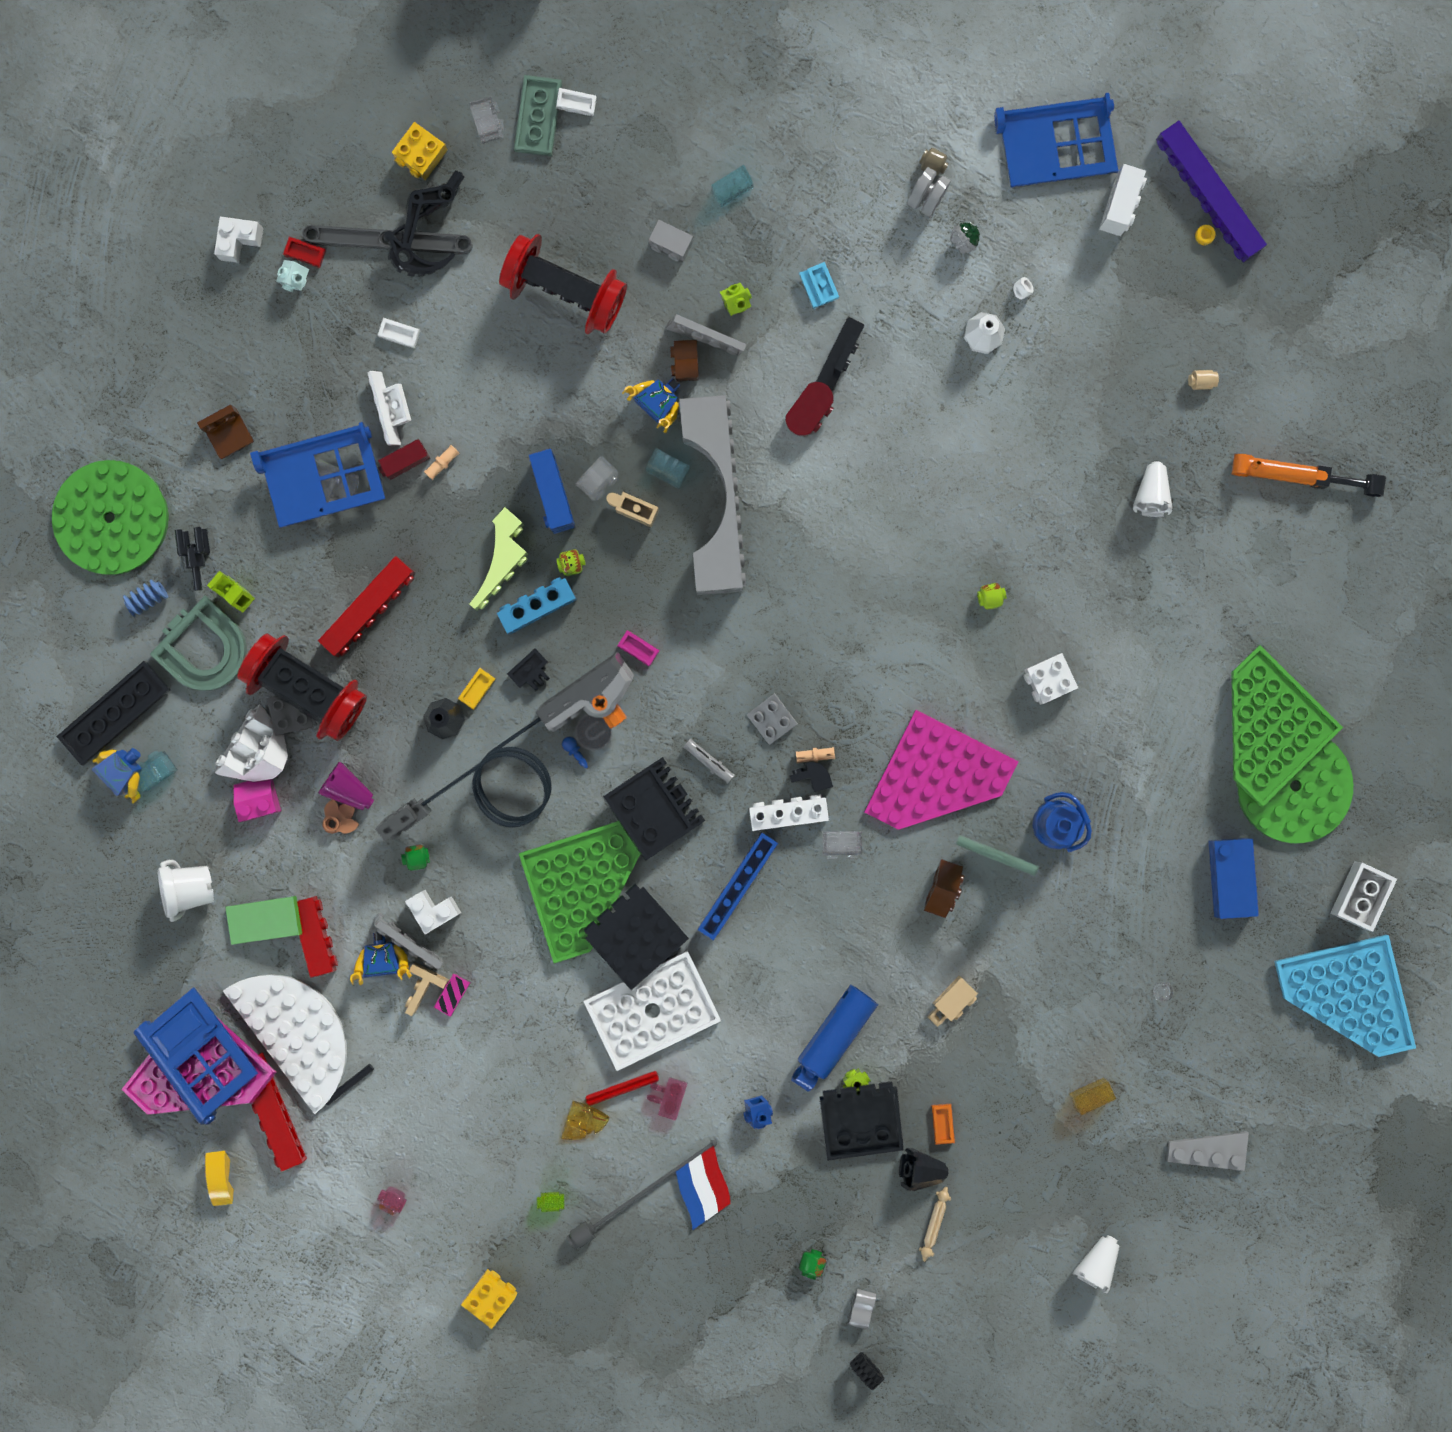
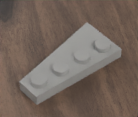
M677 314L668 321L665 328L666 330L709 344L712 347L724 349L731 355L741 354L746 347V344Z
M378 912L375 916V927L378 933L383 936H390L393 938L392 942L399 947L403 945L409 949L408 953L413 957L417 958L419 956L424 960L423 963L439 970L443 964L442 958L423 944L418 946L414 937L408 933L403 935L398 925L394 922L387 923L383 920L384 915Z
M1243 1131L1234 1134L1227 1133L1219 1136L1168 1141L1166 1161L1245 1171L1249 1132Z

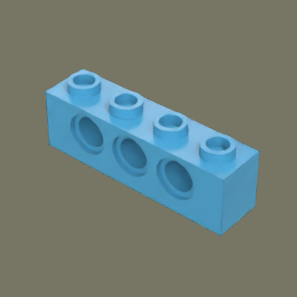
M556 578L550 582L552 585L546 588L541 586L535 589V594L529 597L527 595L521 596L517 599V603L513 605L509 603L499 608L500 612L497 615L507 634L510 635L576 601L577 599L566 578ZM552 591L558 593V598L555 601L548 599V595ZM534 600L541 601V607L537 610H533L531 607ZM517 609H523L524 615L520 619L514 616Z

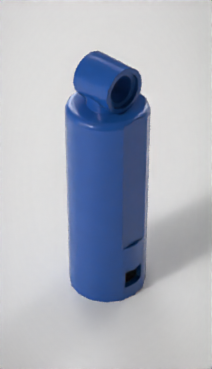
M850 984L798 1057V1062L801 1065L795 1070L792 1081L809 1092L816 1085L818 1078L825 1080L879 1004Z

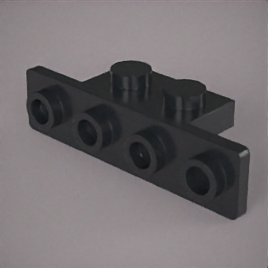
M847 317L816 382L826 384L833 391L842 371L846 372L851 361L848 360L850 355H854L859 346L856 342L864 328L863 323Z

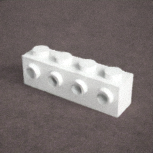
M821 794L811 795L809 800H802V797L791 798V802L783 803V799L774 800L772 805H764V802L753 803V807L749 808L752 831L829 821L826 798H821Z

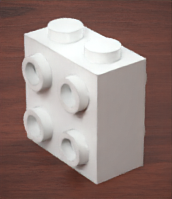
M1062 653L1024 670L1026 673L1024 674L1025 681L1028 685L1031 684L1034 690L1032 696L1040 705L1078 688Z

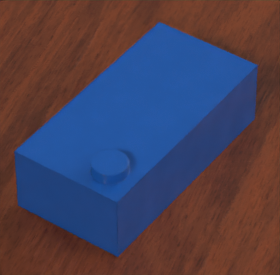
M551 449L530 454L529 459L546 516L543 517L546 528L550 527L553 534L576 528L554 453Z
M1253 839L1209 840L1214 917L1226 919L1259 916Z

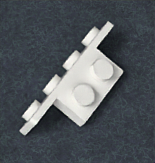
M369 371V384L373 391L379 421L384 432V439L388 446H399L401 441L397 426L411 421L402 384H394L386 388L382 372Z

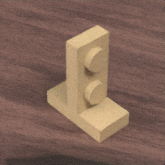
M416 962L412 964L409 971L421 977L422 980L418 979L414 990H416L414 996H410L405 1004V1007H407L405 1013L410 1016L416 1013L431 983L444 989L449 982V979Z

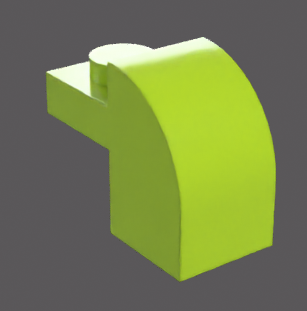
M221 571L207 585L242 613L255 599L238 582Z

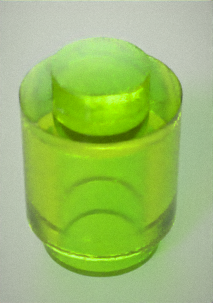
M559 1192L541 1193V1197H537V1209H541V1213L560 1212V1210L564 1209V1194H559Z

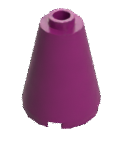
M341 762L337 763L318 792L321 796L360 810H364V808L369 809L374 802L373 794Z

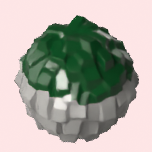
M959 223L957 226H954L951 232L950 240L956 244L955 247L961 253L975 251L980 241L978 227L972 223Z

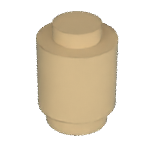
M1195 370L1189 375L1188 383L1193 390L1213 389V387L1218 386L1219 376L1213 370Z

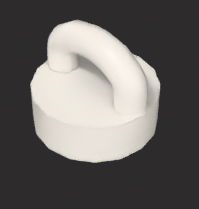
M1025 277L1019 279L1013 286L1014 294L1019 299L1028 297L1034 291L1032 283Z

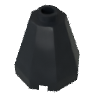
M447 698L431 702L423 716L427 731L440 739L458 735L465 722L461 705Z
M906 1148L907 1154H902L899 1177H903L904 1182H901V1187L907 1191H917L943 1183L948 1177V1167L946 1164L913 1148Z

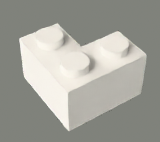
M220 217L214 254L222 261L239 263L242 244L261 247L263 227L256 221Z
M426 890L405 901L424 934L429 933L461 913L452 896L435 906Z

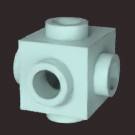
M284 260L278 270L276 282L282 284V288L287 291H301L306 284L309 269L294 261Z

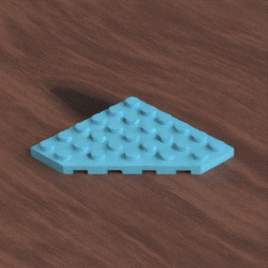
M1389 935L1373 937L1274 961L1283 999L1367 1051L1381 1057L1416 1048Z

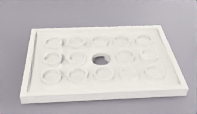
M688 951L661 963L632 990L624 982H621L584 1000V1004L616 1071L721 1021ZM650 1003H655L660 1008V1014L655 1018L648 1017L645 1013V1007Z

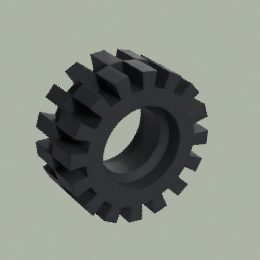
M860 1352L849 1363L860 1380L871 1390H874L885 1380L880 1370L863 1352Z

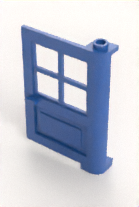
M1105 93L1102 98L1004 111L1003 107L996 108L994 113L996 134H1002L1010 186L1017 187L1118 173L1109 118L1111 111H1114V101L1110 99V94ZM1097 116L1100 137L1080 139L1077 119ZM1073 120L1076 140L1056 143L1053 122ZM1101 142L1105 162L1085 165L1081 144ZM1077 145L1080 165L1060 168L1057 147Z
M360 422L358 426L263 452H250L256 472L258 474L265 473L279 528L386 499L369 439L372 438L369 426L365 427V424ZM358 443L364 465L344 470L338 449ZM334 450L340 471L320 477L314 455ZM365 469L371 491L351 496L345 474ZM341 476L347 497L327 502L321 481Z
M194 987L152 1023L145 1021L134 1031V1035L200 1125H208L216 1119V1109L259 1074ZM216 1036L227 1053L212 1066H209L198 1050ZM195 1054L206 1071L192 1083L188 1084L177 1068ZM230 1056L242 1072L224 1087L213 1070ZM210 1074L221 1090L203 1105L192 1088Z

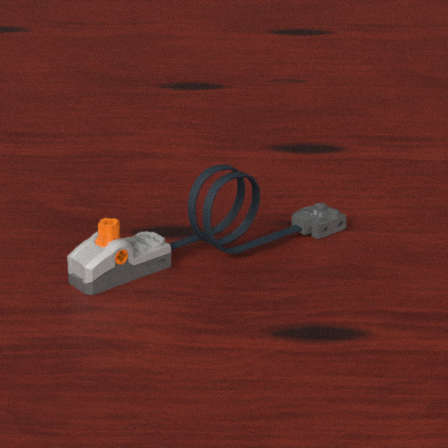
M618 652L613 654L541 704L536 711V714L539 716L536 720L492 749L479 764L424 801L422 798L416 801L413 798L383 819L375 828L384 841L389 838L391 840L395 839L403 830L405 832L432 811L427 805L429 802L473 772L472 787L475 800L481 811L491 821L510 828L521 827L532 822L541 814L550 798L552 790L550 775L540 759L531 752L518 747H502L541 720L549 731L552 730L554 732L565 725L570 718L573 719L578 716L582 710L592 717L603 718L610 729L617 726L627 718L618 702L626 693L634 677L633 672ZM499 757H513L527 763L538 774L543 784L544 800L542 805L534 812L519 817L509 816L497 810L489 802L482 788L481 772L483 765ZM492 813H494L496 816H498V817H500V818H502V819H504V820L512 821V822L503 821V820H501V819L495 817Z

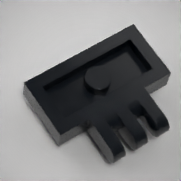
M534 648L507 675L519 688L528 682L537 691L539 688L534 684L536 681L541 686L544 685V682L540 679L541 676L546 681L550 679L542 670L549 662Z

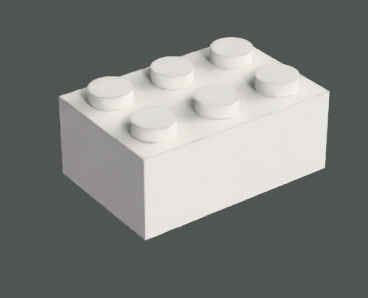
M1123 164L1115 177L1099 230L1121 236L1124 231H1128L1129 227L1132 226L1135 219V214L1133 213L1141 199V196L1138 195L1141 189L1143 190L1147 178H1144L1145 170Z
M1354 861L1330 914L1373 932L1397 879L1362 862Z

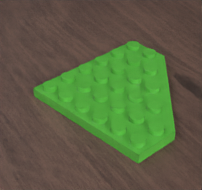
M1259 645L1231 672L1233 780L1260 807H1263L1343 727Z
M619 821L519 853L553 963L591 952L593 947L585 939L588 935L583 929L592 921L599 926L601 923L596 918L607 908L612 911L613 907L611 904L618 899L640 856L639 851Z

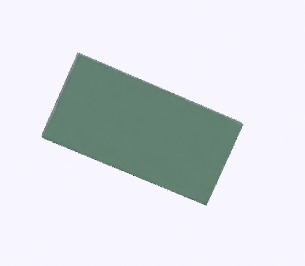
M524 75L514 145L515 152L552 156L559 109H556L558 89L562 88V80Z

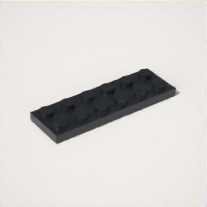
M143 661L56 737L80 765H85L167 694L170 688L150 665Z

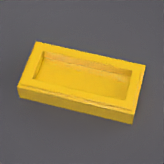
M479 668L458 699L474 710L496 678Z

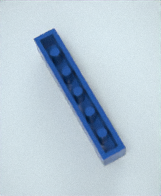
M760 833L699 925L698 930L712 940L716 938L778 843L764 833Z

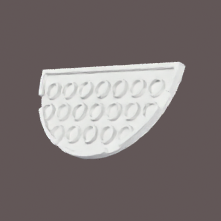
M271 974L250 977L223 990L224 994L312 1112L316 1114L325 1106L336 1091L346 1066L347 1042L342 1022L333 1006L315 988L313 989L301 980L283 975Z

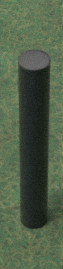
M368 1064L336 1089L326 1105L329 1106L374 1070L373 1066Z

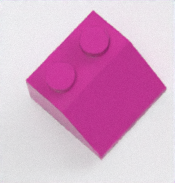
M273 779L256 782L246 781L234 785V807L239 822L281 812Z

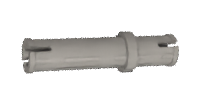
M691 738L684 745V749L711 770L712 774L715 773L726 784L735 776V774L722 765L723 762L720 760L718 762Z

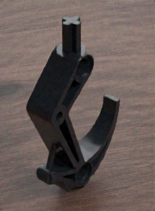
M455 170L446 184L443 183L437 187L411 192L407 199L403 225L394 231L385 232L383 238L389 243L390 247L388 260L391 261L397 272L405 271L407 276L414 277L415 274H418L419 277L425 276V274L430 275L446 266L455 256L452 252L449 257L442 261L429 262L418 257L410 249L418 219L424 215H430L440 207L448 206L457 195L456 189L465 178L460 171ZM441 192H446L449 195V200L443 199ZM402 230L400 242L394 235ZM399 254H406L408 257V261H401L399 259Z

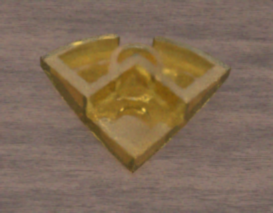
M572 1101L561 1139H584L592 1131H594V1134H597L606 1126L609 1116L592 1106Z

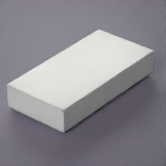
M563 88L558 89L556 109L588 116L594 115L595 95Z
M383 318L377 336L415 349L420 329Z

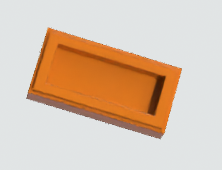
M951 1104L931 1105L935 1145L955 1143Z

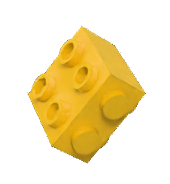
M414 122L393 149L392 154L395 158L394 161L399 166L408 167L410 169L409 172L418 179L421 177L426 180L448 149L442 141Z
M487 1269L464 1298L461 1306L492 1329L515 1300L517 1292L512 1284L503 1282L498 1273Z

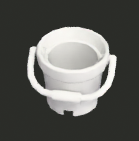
M174 860L161 862V868H158L159 888L165 915L167 918H170L171 922L179 920L184 916L187 909L214 902L213 889L211 888L212 881L207 865L181 868ZM167 865H173L176 869H170Z

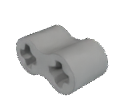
M856 1289L848 1318V1325L868 1329L876 1300V1293Z

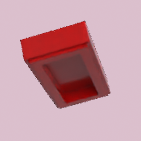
M289 237L283 255L320 268L326 249Z

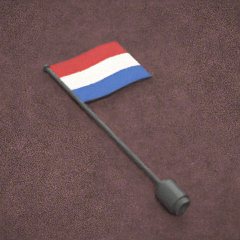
M711 1140V1143L594 1225L591 1222L587 1223L584 1221L571 1230L567 1236L571 1246L574 1249L581 1248L596 1238V1227L675 1172L680 1193L690 1214L692 1230L731 1204L729 1190L716 1157L714 1146L716 1147L717 1142Z

